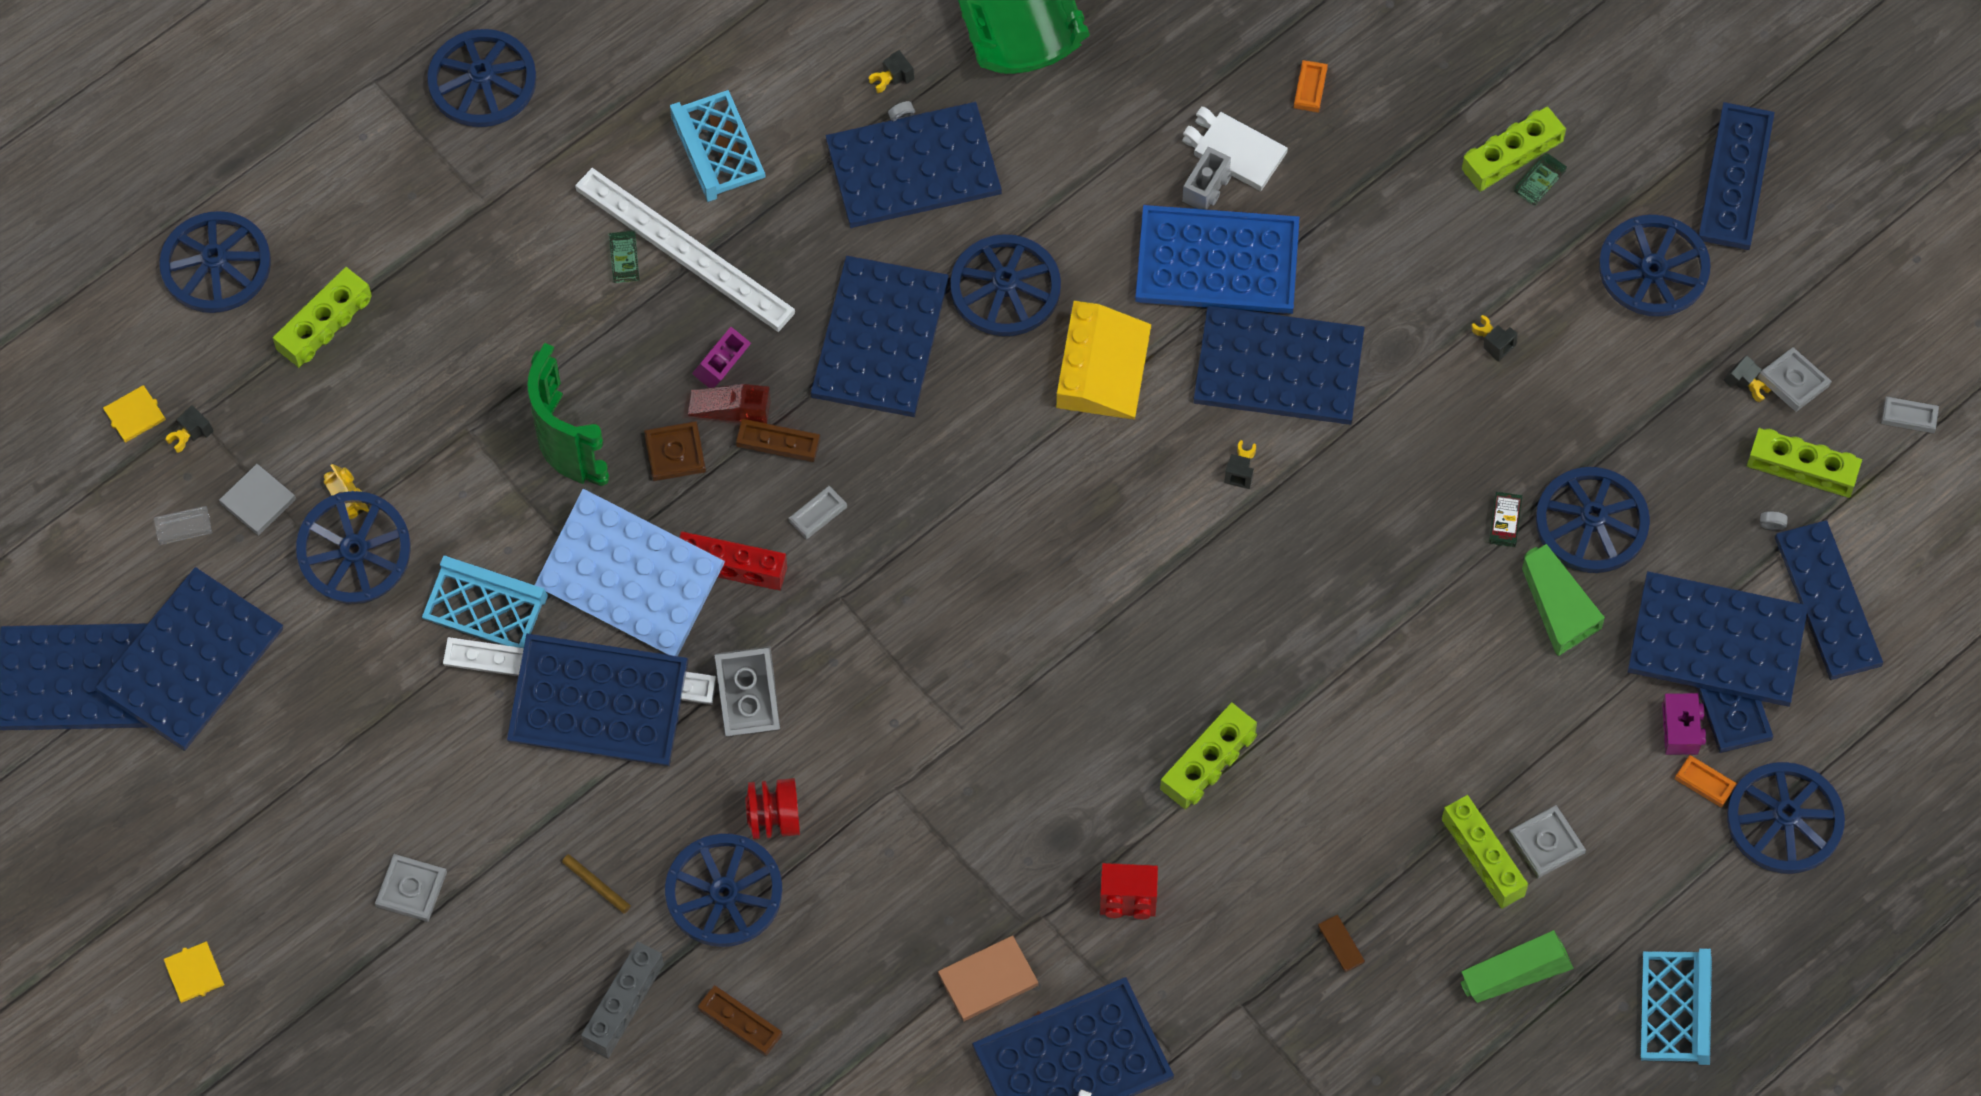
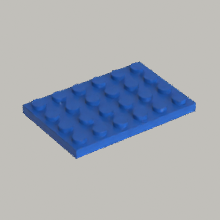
M1143 205L1135 302L1194 307L1214 306L1236 310L1293 314L1300 217Z

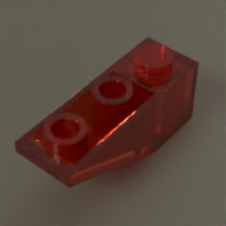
M738 384L692 390L688 416L738 422L746 419L767 424L771 403L770 387Z

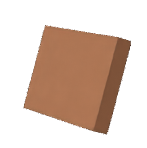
M1014 936L1008 937L938 971V975L963 1022L1038 986V981Z

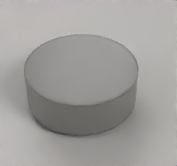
M909 101L899 103L888 111L891 121L913 116L915 113V109Z
M1764 512L1760 516V525L1768 530H1783L1787 527L1788 517L1779 512Z

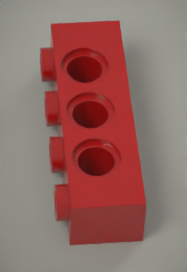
M681 531L679 538L725 561L718 578L781 591L787 570L786 553Z

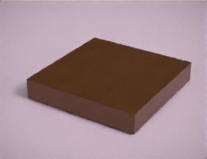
M697 421L644 430L653 481L706 472Z

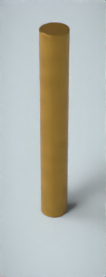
M570 854L564 857L562 863L623 914L630 909L631 905Z

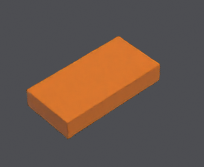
M1302 60L1294 109L1319 113L1328 64Z
M1689 755L1675 776L1676 781L1721 808L1737 785L1736 782Z

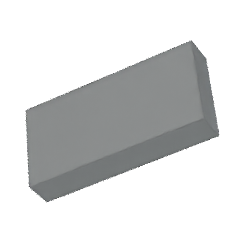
M1886 397L1881 424L1935 433L1939 406Z
M828 486L790 516L789 522L807 540L845 510L847 503Z

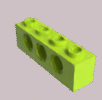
M1548 106L1540 111L1535 110L1524 121L1510 125L1506 132L1499 136L1494 135L1490 137L1478 149H1470L1464 155L1462 171L1481 192L1562 143L1566 128ZM1529 133H1535L1538 136H1531ZM1508 146H1515L1517 148L1511 149ZM1488 158H1492V159H1495L1496 161L1492 162V161H1488L1487 159H1488Z
M345 267L273 337L276 350L298 368L305 362H309L323 344L326 345L332 340L334 333L339 328L346 326L359 309H363L368 305L372 297L369 284ZM341 299H348L344 303H338ZM322 317H329L325 321H320ZM306 334L311 335L309 338L306 339L301 338L303 335Z
M1759 428L1747 467L1850 498L1862 459L1848 452L1840 453L1831 450L1825 445L1807 443L1799 437H1788L1772 429ZM1774 451H1782L1785 455H1777ZM1800 458L1808 459L1811 463H1804ZM1826 466H1832L1836 471H1830Z
M1231 702L1161 779L1160 790L1185 810L1191 803L1193 805L1197 804L1204 795L1203 790L1209 784L1214 785L1221 777V770L1226 765L1231 766L1237 760L1240 749L1244 745L1248 747L1257 736V722ZM1225 735H1231L1235 738V740L1227 742L1224 741L1222 737ZM1208 754H1213L1217 757V759L1214 761H1208L1204 758V756ZM1194 773L1197 774L1200 778L1197 780H1190L1186 776L1188 774Z
M1466 795L1446 806L1442 816L1443 823L1501 909L1524 897L1528 887L1527 881L1470 797Z

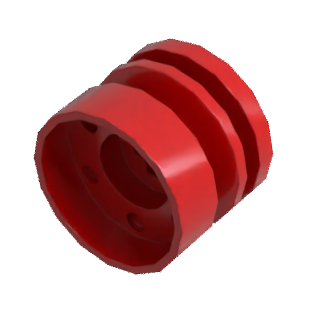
M795 778L777 780L776 790L771 793L767 782L762 781L763 793L756 794L755 782H748V791L745 798L747 824L752 832L753 839H760L759 826H766L767 838L772 836L773 825L779 826L782 837L800 835Z

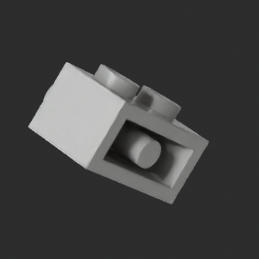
M1207 147L1183 186L1182 202L1207 210L1210 204L1214 206L1220 195L1219 189L1222 184L1226 186L1232 176V171H1230L1231 157Z

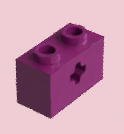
M730 327L692 374L713 390L750 346L751 342L734 328Z
M1698 693L1665 694L1662 702L1665 755H1698L1701 745H1705L1706 742L1705 729L1700 727V720L1704 718V705L1699 703Z

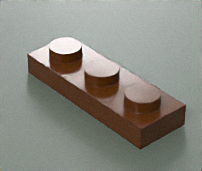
M742 419L736 447L815 462L820 443V434Z
M715 985L698 1005L700 1012L765 1057L783 1035L781 1030Z

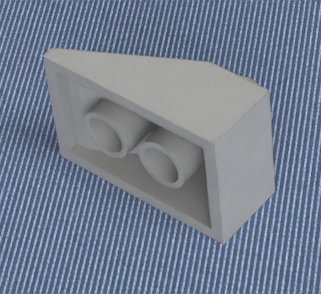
M766 646L716 653L715 661L725 736L780 729L771 647Z

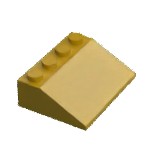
M1074 301L1057 389L1056 408L1135 420L1151 324L1100 304Z

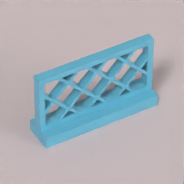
M729 90L681 106L680 102L670 105L671 119L707 202L717 199V194L765 178L763 167ZM726 100L728 103L725 113L713 109L717 102ZM698 109L705 112L700 122L690 118L688 112ZM710 114L722 118L717 128L706 124ZM726 120L737 124L738 127L734 134L722 130ZM702 129L714 133L710 142L699 138ZM719 135L731 139L727 149L715 145ZM735 141L746 145L747 148L743 155L731 151ZM711 150L723 154L719 163L708 159ZM728 156L740 160L736 170L724 166ZM745 162L754 165L757 172L745 174L740 171ZM720 171L733 175L730 181L719 184L717 177Z
M443 556L440 563L441 570L422 618L499 645L524 648L526 633L531 634L540 609L547 600L548 594L545 589ZM445 577L455 579L460 588L445 594L442 589ZM474 586L481 588L484 597L470 603L465 591ZM462 593L467 605L453 611L448 599ZM498 595L506 596L510 605L495 611L490 599ZM511 598L518 601L512 603ZM445 601L450 613L442 617L431 615L434 605ZM487 601L492 613L477 619L473 607ZM524 603L533 605L531 615L520 620L515 607ZM470 609L475 621L465 626L460 625L455 616ZM512 609L517 622L503 628L498 615ZM495 617L500 630L491 634L484 633L480 624ZM453 618L454 622L448 621L447 619ZM478 626L479 631L472 628ZM520 626L523 632L520 644L509 641L505 632ZM503 634L504 639L497 636Z
M1699 949V952H1643L1641 1061H1698L1699 1065H1710L1711 949ZM1649 960H1662L1667 967L1656 976L1649 969ZM1682 960H1694V969L1686 976L1675 967ZM1671 970L1681 979L1672 989L1661 981ZM1649 976L1653 978V980L1650 983ZM1694 976V983L1692 984L1689 980ZM1658 983L1667 993L1655 1002L1648 995V991ZM1686 983L1693 990V996L1684 1003L1675 992ZM1670 997L1681 1006L1671 1016L1660 1007ZM1648 1002L1653 1005L1649 1010ZM1692 1003H1693V1011L1689 1008V1006H1690ZM1655 1010H1658L1666 1020L1655 1029L1648 1022V1017ZM1684 1010L1693 1017V1022L1685 1029L1674 1020ZM1671 1023L1680 1034L1669 1043L1660 1032ZM1692 1029L1693 1038L1688 1034ZM1654 1037H1658L1666 1045L1659 1053L1647 1052V1044ZM1685 1037L1692 1043V1053H1680L1673 1046Z

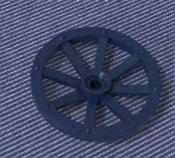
M477 29L454 36L438 49L429 66L428 87L433 102L446 117L466 126L488 127L512 119L527 106L536 87V69L530 52L518 39L497 30ZM474 42H495V46L486 58L480 60ZM466 45L473 63L468 64L448 59L447 57L458 48ZM505 46L512 49L521 58L520 61L492 65ZM441 66L466 72V74L438 87V74ZM522 69L527 71L526 83L523 89L496 75ZM470 82L458 110L443 98L442 95ZM495 84L518 98L508 107L499 111L490 86ZM477 89H483L491 114L475 115L467 113Z
M207 212L187 219L168 236L160 254V272L169 293L182 305L196 311L208 313L229 311L247 303L262 289L271 267L269 246L261 230L245 217L230 212ZM217 224H227L240 228L220 245L217 244ZM208 225L209 245L204 246L188 237L187 234L197 228ZM247 234L256 241L260 252L228 251ZM179 242L200 253V255L171 262L172 254ZM228 261H260V266L251 282ZM201 264L184 289L181 290L174 282L171 272ZM225 271L245 289L236 295L222 299L220 272ZM206 273H211L214 300H203L190 296Z
M1663 215L1637 216L1618 225L1604 241L1599 258L1600 277L1612 298L1623 307L1646 316H1668L1681 312L1693 305L1706 288L1711 267L1708 250L1700 236L1683 222ZM1657 227L1667 229L1657 254L1651 253L1643 228ZM1634 230L1644 259L1642 260L1616 244L1617 241ZM1675 233L1683 237L1693 247L1692 250L1667 261L1664 258ZM1610 253H1614L1639 269L1611 274L1609 266ZM1697 257L1699 259V279L1668 271ZM1639 278L1644 279L1634 298L1626 294L1616 283ZM1663 279L1694 288L1687 295L1675 301ZM1651 283H1655L1666 303L1651 304L1642 302Z
M994 235L975 242L960 255L951 275V296L957 311L971 326L991 335L1015 336L1036 329L1052 315L1060 298L1061 278L1053 257L1038 243L1017 235ZM993 248H1015L1007 267L1002 266L993 252ZM1024 250L1037 257L1043 263L1038 266L1015 271ZM983 252L995 272L966 267L972 259ZM1048 272L1052 285L1050 294L1020 280ZM962 276L992 281L966 297H962L960 290ZM1007 278V279H1009L1010 281L1006 282V281H1004V280H1002V279ZM1017 290L1046 303L1039 312L1028 318ZM995 291L996 296L987 320L979 317L968 307L970 304ZM1004 297L1010 298L1020 322L1011 324L995 323Z
M1598 467L1573 469L1555 478L1542 493L1536 512V527L1542 544H1547L1565 566L1588 573L1608 572L1629 563L1644 546L1650 525L1648 506L1638 488L1624 476ZM1587 479L1602 481L1595 502L1590 501L1577 481ZM1610 484L1621 489L1630 498L1611 505H1602ZM1569 485L1583 507L1552 501L1551 499L1561 488ZM1636 507L1639 517V530L1608 515ZM1548 509L1580 517L1550 532L1547 526L1546 511ZM1595 513V514L1598 515V517H1595V516H1592V515H1589V514ZM1605 525L1634 538V542L1623 553L1617 555ZM1582 526L1584 532L1577 552L1573 556L1562 549L1555 540ZM1592 532L1598 533L1609 559H1583Z
M349 491L324 499L307 514L298 532L296 553L304 577L317 592L333 601L358 604L383 596L400 581L409 563L411 542L409 531L402 516L389 502L371 493ZM355 502L372 505L358 535L354 534L345 503ZM336 506L346 534L344 539L316 524V521L324 513ZM379 510H382L392 519L397 529L365 541ZM313 531L338 545L340 549L307 557V542L310 532ZM400 538V554L397 564L368 551ZM358 545L359 551L355 554L351 553L350 548ZM344 558L328 585L321 582L310 567V565ZM365 559L392 573L382 583L370 589L363 561ZM354 563L362 592L350 593L335 590L351 564Z
M1777 762L1760 766L1740 780L1729 801L1727 823L1734 843L1750 861L1769 871L1794 874L1816 868L1834 853L1843 835L1845 815L1838 793L1822 775L1800 764ZM1775 775L1780 802L1754 787L1753 784L1765 777ZM1785 775L1799 777L1810 782L1793 801L1789 798ZM1817 788L1825 796L1831 807V810L1800 808ZM1745 792L1773 809L1771 811L1738 815L1739 802ZM1783 811H1789L1792 814L1791 817H1788ZM1801 818L1833 820V832L1828 843ZM1773 820L1772 826L1754 847L1746 839L1740 827L1743 824ZM1795 827L1820 850L1818 853L1806 859L1796 860ZM1780 829L1785 830L1787 861L1773 859L1761 853Z
M715 834L691 843L675 858L666 877V903L673 921L690 938L710 946H735L756 938L773 922L782 901V879L775 860L760 844L740 835ZM721 846L736 847L726 877H721L709 852L710 848ZM744 850L756 856L764 864V867L735 883L734 879ZM699 853H701L713 879L712 884L682 872L684 866ZM770 875L772 881L771 900L738 893ZM677 880L710 895L678 905L675 896ZM725 891L729 892V895L726 897L719 895V893L721 894ZM735 903L764 908L766 911L759 920L747 928ZM715 904L704 930L695 927L683 915ZM723 908H727L739 932L731 934L712 933Z

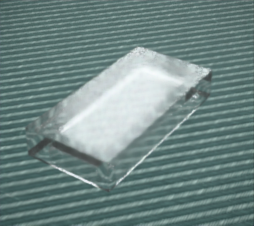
M207 506L154 517L159 545L212 533Z

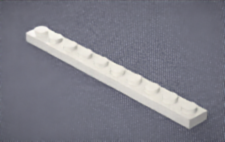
M591 168L575 185L577 192L777 332L795 314L793 307L595 169Z
M448 637L443 664L450 667L519 676L524 648ZM686 672L682 700L712 705L716 676Z

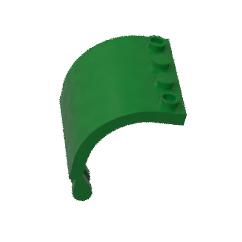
M958 0L962 11V18L969 32V39L976 53V60L980 67L994 72L1016 74L1047 67L1062 60L1082 46L1081 42L1090 35L1088 27L1083 23L1085 20L1083 12L1077 9L1075 0Z
M544 343L541 350H537L534 353L528 375V394L540 450L550 466L560 474L581 484H584L585 480L596 485L603 486L609 481L607 464L603 460H595L594 451L601 449L603 446L601 428L596 424L575 427L552 415L563 393L557 390L561 381L557 360L551 357L554 346Z

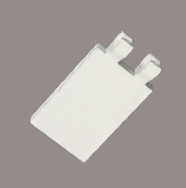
M1201 106L1196 114L1198 118L1195 122L1209 130L1203 137L1194 127L1188 126L1183 133L1185 137L1182 141L1196 148L1194 156L1198 158L1202 157L1207 147L1231 157L1230 171H1232V176L1262 191L1287 154L1288 148L1222 112L1215 117L1209 109Z

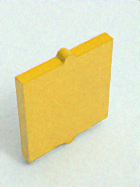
M144 385L103 407L112 422V428L118 431L125 443L166 420L157 406V400L151 397Z
M207 941L189 949L183 948L182 952L164 959L181 1003L197 996L204 997L207 992L224 986Z

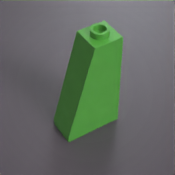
M1547 544L1539 549L1534 547L1529 550L1524 556L1522 570L1553 649L1557 656H1560L1601 630L1605 617Z
M1553 930L1461 971L1465 979L1461 981V985L1466 996H1472L1478 1003L1574 969L1562 941Z

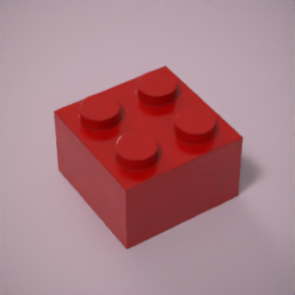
M1102 863L1100 914L1106 915L1109 918H1120L1122 915L1133 916L1136 919L1155 917L1158 866Z

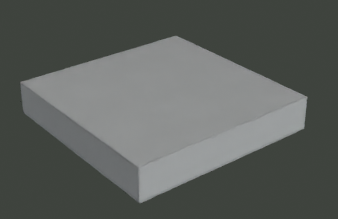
M1794 347L1763 369L1757 377L1795 412L1826 390L1832 382Z
M256 464L219 501L223 507L259 536L296 500V497L262 467Z
M1557 805L1509 830L1510 837L1537 878L1585 854L1586 851Z
M394 854L375 906L429 922L447 870Z

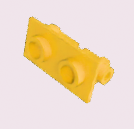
M334 464L330 465L334 472L330 471L324 475V484L331 495L349 491H361L353 484L354 477L347 468H340ZM345 503L349 519L357 517V511L360 509L369 512V508L365 503Z

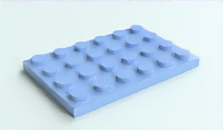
M582 489L535 586L544 588L546 592L668 655L678 656L725 561Z

